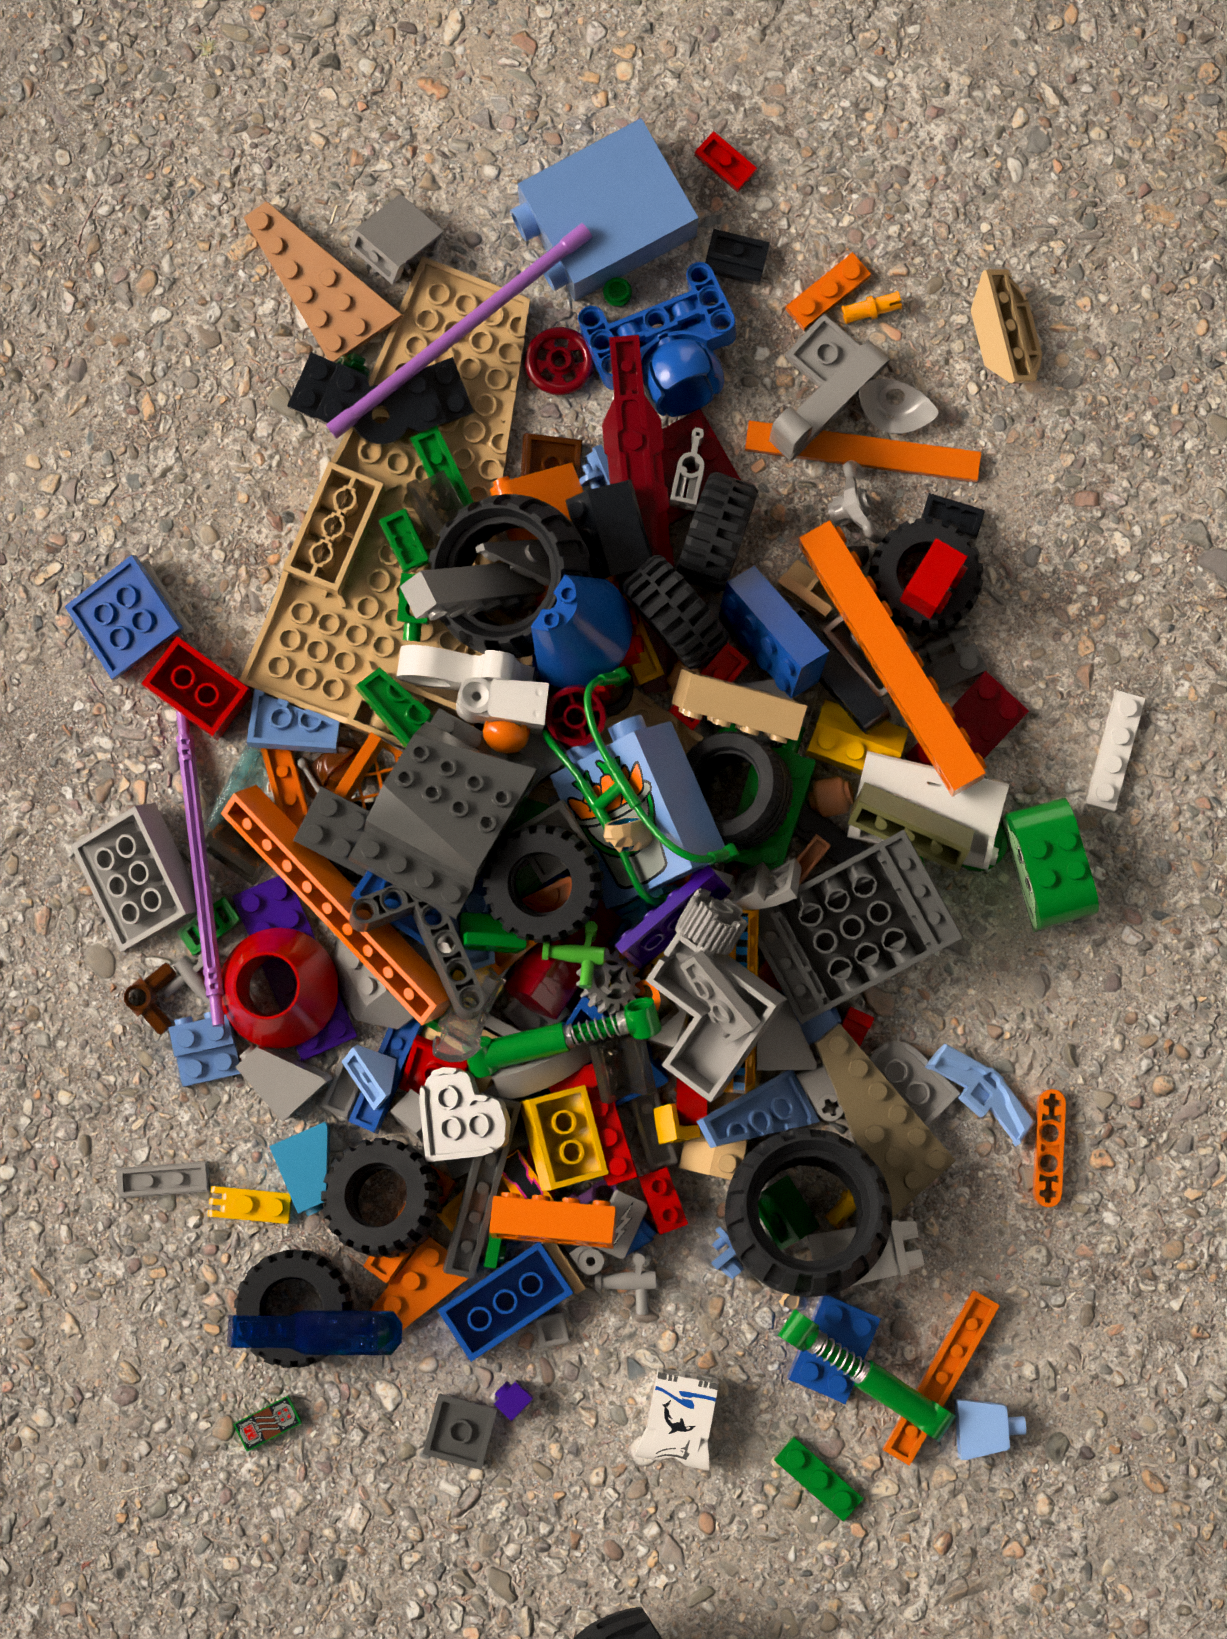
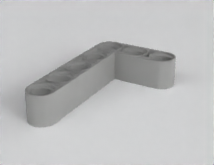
M867 340L796 411L790 406L775 420L772 425L769 441L788 460L792 461L859 395L861 386L875 379L890 362V359L870 340Z

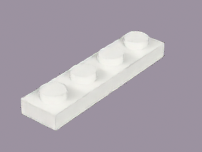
M1118 690L1115 691L1084 805L1112 813L1115 812L1145 698Z

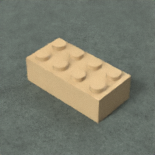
M682 668L672 699V704L679 707L678 712L683 713L685 716L701 720L702 715H706V720L714 724L730 728L731 723L736 724L735 728L756 736L759 735V731H763V736L787 744L788 739L798 740L807 705L789 698Z

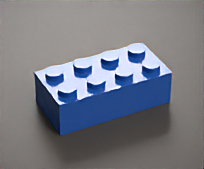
M755 565L727 581L720 604L722 609L719 612V618L724 626L729 627L734 632L741 646L753 654L758 665L772 676L776 686L781 691H785L791 699L817 684L829 653L826 646Z
M537 1242L437 1311L470 1362H472L574 1292L543 1247L542 1242Z

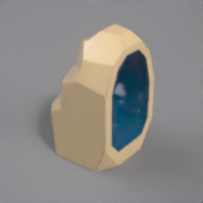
M639 817L620 818L605 824L603 837L619 853L646 848L653 840L652 833Z

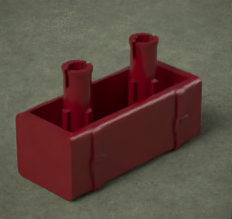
M600 899L597 912L589 919V921H594L597 924V938L592 942L591 946L608 948L611 954L616 949L609 942L623 923V919L611 908L607 910L604 902ZM585 926L566 938L554 942L549 941L550 945H584ZM537 943L526 953L519 965H516L512 971L513 974L503 988L531 1012L557 1020L565 1007L573 1012L581 999V996L576 993V990L579 988L576 983L580 981V976L576 972L581 968V964L549 957L548 960H542L543 943Z

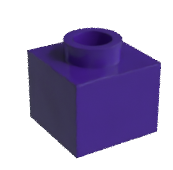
M517 1380L512 1384L506 1381L496 1391L495 1395L498 1399L494 1405L512 1421L534 1396Z

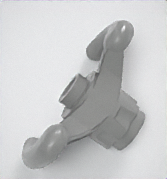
M849 460L843 466L846 477L843 495L833 498V502L828 503L830 517L835 525L841 524L845 526L852 522L856 523L863 529L865 536L871 542L879 544L884 539L886 532L884 529L876 530L874 524L867 519V516L870 515L869 510L873 508L872 501L867 492L863 493L860 489H857L856 477L863 479L866 476V472L859 463Z

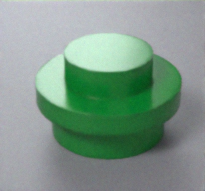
M615 277L605 283L603 297L609 305L621 307L630 301L632 288L627 280Z

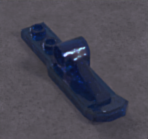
M302 1310L290 1316L229 1315L227 1347L289 1348L303 1355H392L402 1343L403 1324L394 1311Z

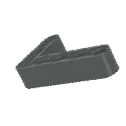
M396 885L363 896L353 903L349 922L352 928L358 932H368L412 915L457 1016L464 1020H472L479 1015L485 1003L484 992L448 914ZM395 899L400 904V907L391 909L386 906L385 900ZM362 909L367 910L372 918L368 920L360 919L356 912ZM434 915L440 920V924L430 925L425 920V917ZM442 942L448 943L452 947V951L450 953H443L438 949L437 944ZM450 971H461L465 979L460 981L454 980L450 976ZM466 997L474 999L477 1007L467 1008L462 1003V999Z

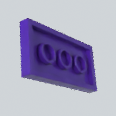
M709 865L698 869L691 875L690 880L684 886L673 890L662 905L657 909L650 910L640 924L634 929L624 932L620 937V941L615 946L624 957L641 970L669 946L676 935L675 927L678 919L697 889L705 888L711 891L709 897L713 896L720 901L727 897L732 890Z

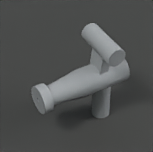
M202 953L199 955V962L196 965L186 955L173 966L178 975L165 985L161 992L169 998L187 983L209 1006L207 1009L211 1012L210 1000L206 998L205 977L200 972L203 968Z
M641 1247L634 1252L635 1272H622L604 1276L601 1273L595 1274L596 1291H602V1288L635 1290L636 1313L638 1315L649 1313L647 1289H657L656 1271H642L646 1250Z

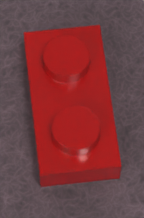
M714 131L694 152V156L737 193L757 172L756 166Z

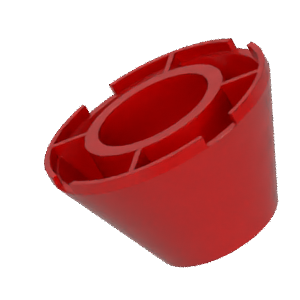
M270 928L258 931L242 940L231 951L222 968L221 978L224 989V996H222L223 1012L229 1019L231 1026L241 1036L257 1045L268 1048H288L300 1045L316 1036L327 1025L335 1011L338 1001L339 980L335 964L326 949L314 938L303 932L289 928ZM281 958L291 966L295 973L297 991L293 1002L286 1010L274 1016H267L254 1005L250 995V982L254 972L261 964L271 959Z

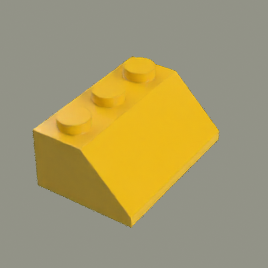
M825 700L805 755L862 776L867 751L900 758L909 730L885 721L866 735L839 704Z
M585 1085L520 1102V1110L541 1191L561 1188L608 1174Z

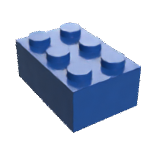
M826 1295L820 1296L811 1320L820 1326L819 1330L827 1334L828 1339L833 1338L835 1344L840 1343L842 1348L847 1347L848 1352H854L855 1357L861 1356L862 1360H864L881 1318ZM798 1349L787 1375L789 1380L843 1404H846L854 1385L850 1375H844L842 1370L837 1371L835 1365L830 1366L829 1361L823 1362V1357H816V1353L811 1354L807 1350L802 1352Z

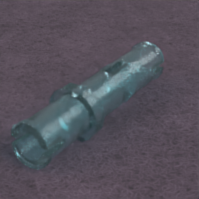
M248 746L244 747V751L220 795L217 794L214 799L216 804L204 823L205 826L218 833L222 832L227 820L221 815V812L232 795L244 789L259 758L262 756L260 752Z

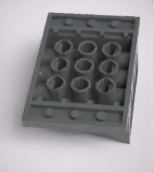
M439 708L430 723L426 721L414 733L382 785L366 819L364 832L350 853L348 860L456 919L485 871L484 868L487 860L493 856L494 853L492 851L497 844L502 842L545 766L520 752L510 754L496 752L487 745L482 731Z
M905 829L798 887L797 898L777 906L759 909L758 946L800 1024L964 938Z

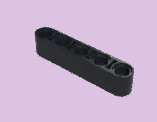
M799 610L797 612L798 616L829 650L819 682L859 729L868 735L891 717L889 710L804 611Z

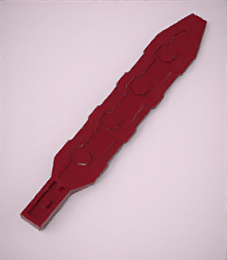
M639 335L609 337L614 399L602 423L604 453L608 459L610 484L632 480L652 556L661 555L674 567L673 547L670 546L667 509L669 508L668 489L664 484L662 449H664L662 422L660 416L644 395ZM626 578L619 580V591L622 595L624 593L621 590V586ZM638 612L664 672V675L643 683L641 686L645 694L667 692L669 685L666 679L674 667L676 655Z

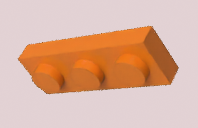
M852 252L787 304L785 310L804 331L816 322L823 313H827L871 277V273Z

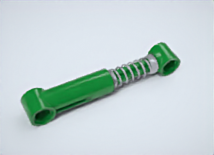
M644 997L629 1002L625 1006V1010L617 1012L615 1016L610 1014V1017L605 1018L602 1015V1019L596 1020L594 1017V1021L588 1022L586 1019V1023L580 1024L578 1021V1025L574 1026L571 1023L565 1025L564 1022H559L493 1039L488 1036L476 1037L467 1041L462 1048L474 1078H483L496 1073L500 1068L570 1052L571 1048L575 1047L576 1044L578 1046H581L582 1042L589 1044L590 1040L597 1042L598 1038L605 1040L606 1036L613 1038L615 1034L621 1036L629 1033L635 1039H647L657 1035L662 1030L654 1000Z
M794 1309L778 1333L779 1337L802 1352L807 1350L811 1354L816 1353V1357H823V1362L829 1361L830 1366L835 1365L837 1367V1371L842 1370L844 1375H850V1379L854 1381L855 1387L879 1403L884 1404L938 1442L942 1440L956 1417L954 1414L916 1391L874 1361L862 1360L861 1356L855 1357V1353L848 1352L847 1347L842 1348L840 1343L835 1344L833 1338L828 1339L827 1334L819 1330L820 1326L797 1310Z

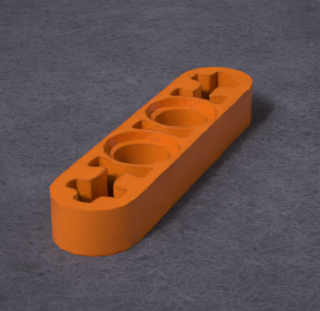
M1055 1089L1043 1091L1038 1096L1036 1106L1033 1198L1037 1204L1043 1207H1054L1060 1202L1062 1197L1066 1100L1064 1095ZM1050 1094L1053 1095L1054 1100L1059 1101V1106L1053 1108V1116L1059 1115V1121L1052 1119L1042 1121V1114L1049 1116V1106L1044 1105L1043 1102L1045 1099H1049ZM1047 1124L1054 1125L1058 1130V1137L1053 1142H1048L1042 1137V1129ZM1048 1154L1054 1156L1057 1161V1166L1052 1172H1045L1040 1164L1042 1157ZM1040 1175L1045 1177L1056 1176V1182L1050 1181L1049 1188L1051 1191H1055V1197H1050L1049 1202H1045V1197L1039 1194L1040 1190H1045L1046 1180L1039 1181Z

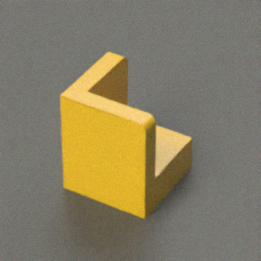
M675 1103L653 1109L659 1145L680 1143L701 1137L699 1125H679Z

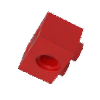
M667 1167L638 1178L659 1235L688 1225Z

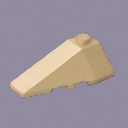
M762 1070L755 1071V1088L759 1086ZM723 1092L722 1095L711 1103L707 1101V1115L744 1094ZM700 1129L701 1137L684 1142L678 1168L731 1180L736 1169L744 1159L748 1140L710 1148Z

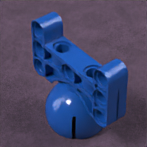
M696 262L688 267L686 277L689 292L610 324H608L603 311L597 306H587L578 315L581 334L603 384L610 390L614 389L612 374L609 373L612 371L609 337L639 335L644 394L655 411L661 416L667 414L671 417H678L701 409L713 400L714 394H719L724 386L722 365L713 350L729 346L735 341L737 336L735 316L711 267L704 262ZM699 279H704V280H705V281L700 282V283H699V282H695L696 280H699ZM711 302L717 303V304H715V305H713V306H707V305H706V304L711 303ZM590 323H598L595 326H587ZM657 324L663 325V326H661V327H659V328H653V327H652V326L657 325ZM720 326H727V327H728V328L723 329V330L718 329V327H720ZM602 346H608V347H609V348H607V349H605V350H598V348H600V347H602Z

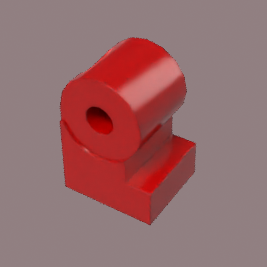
M850 1006L846 1011L841 1026L860 1047L874 1021V1017Z

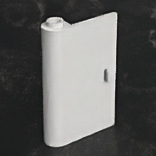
M867 751L857 796L864 782L975 830L970 852L963 864L988 870L989 864L995 866L999 848L994 847V841L1009 784L984 778L952 797L933 766ZM852 825L849 826L847 837L875 844L884 841Z

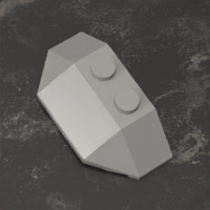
M338 938L332 957L338 973V988L356 1021L402 1029L415 1019Z

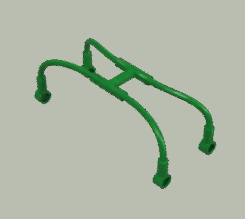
M625 667L598 675L597 678L588 683L584 693V710L590 732L605 761L604 765L615 782L600 797L597 796L591 784L585 781L575 765L554 741L547 725L543 727L545 741L578 782V788L603 829L606 823L612 821L605 808L622 793L630 808L635 810L650 832L676 855L692 862L709 864L722 861L729 863L740 855L734 843L728 844L722 849L709 852L707 855H696L683 850L670 841L641 807L642 802L614 757L611 758L598 731L592 711L591 699L593 690L597 685L606 686L614 684L616 687L627 683L631 676ZM627 852L619 853L627 874L641 898L649 904L662 905L671 892L661 894L657 898L649 895L640 883Z

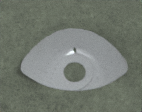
M882 378L873 379L862 385L859 391L861 406L867 418L874 426L891 434H904L915 431L935 420L939 414L938 409L927 396L918 389L900 381ZM895 388L902 390L905 394L903 402L897 405L890 404L886 399L888 391ZM889 412V414L896 417V419L893 420L887 418L885 415Z

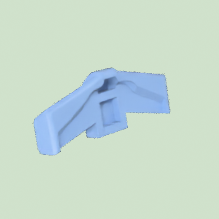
M947 1044L941 1046L926 1064L925 1068L931 1069L964 1087L958 1099L978 1117H983L990 1110L1013 1140L1014 1146L1016 1147L1021 1144L1035 1121L1006 1084L1004 1077L995 1069L985 1066Z

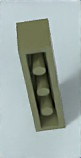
M864 782L852 806L848 820L849 825L883 840L905 829L918 855L956 872L960 870L970 852L975 831Z

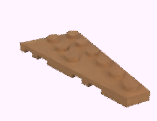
M266 201L243 217L328 360L337 363L341 356L347 357L405 317L271 203Z

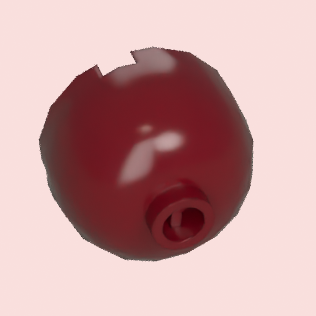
M581 684L569 685L557 691L549 701L545 715L546 725L552 736L572 747L585 746L594 741L584 710V693L587 686ZM593 690L591 699L592 711L598 731L601 733L607 719L606 705L600 694Z

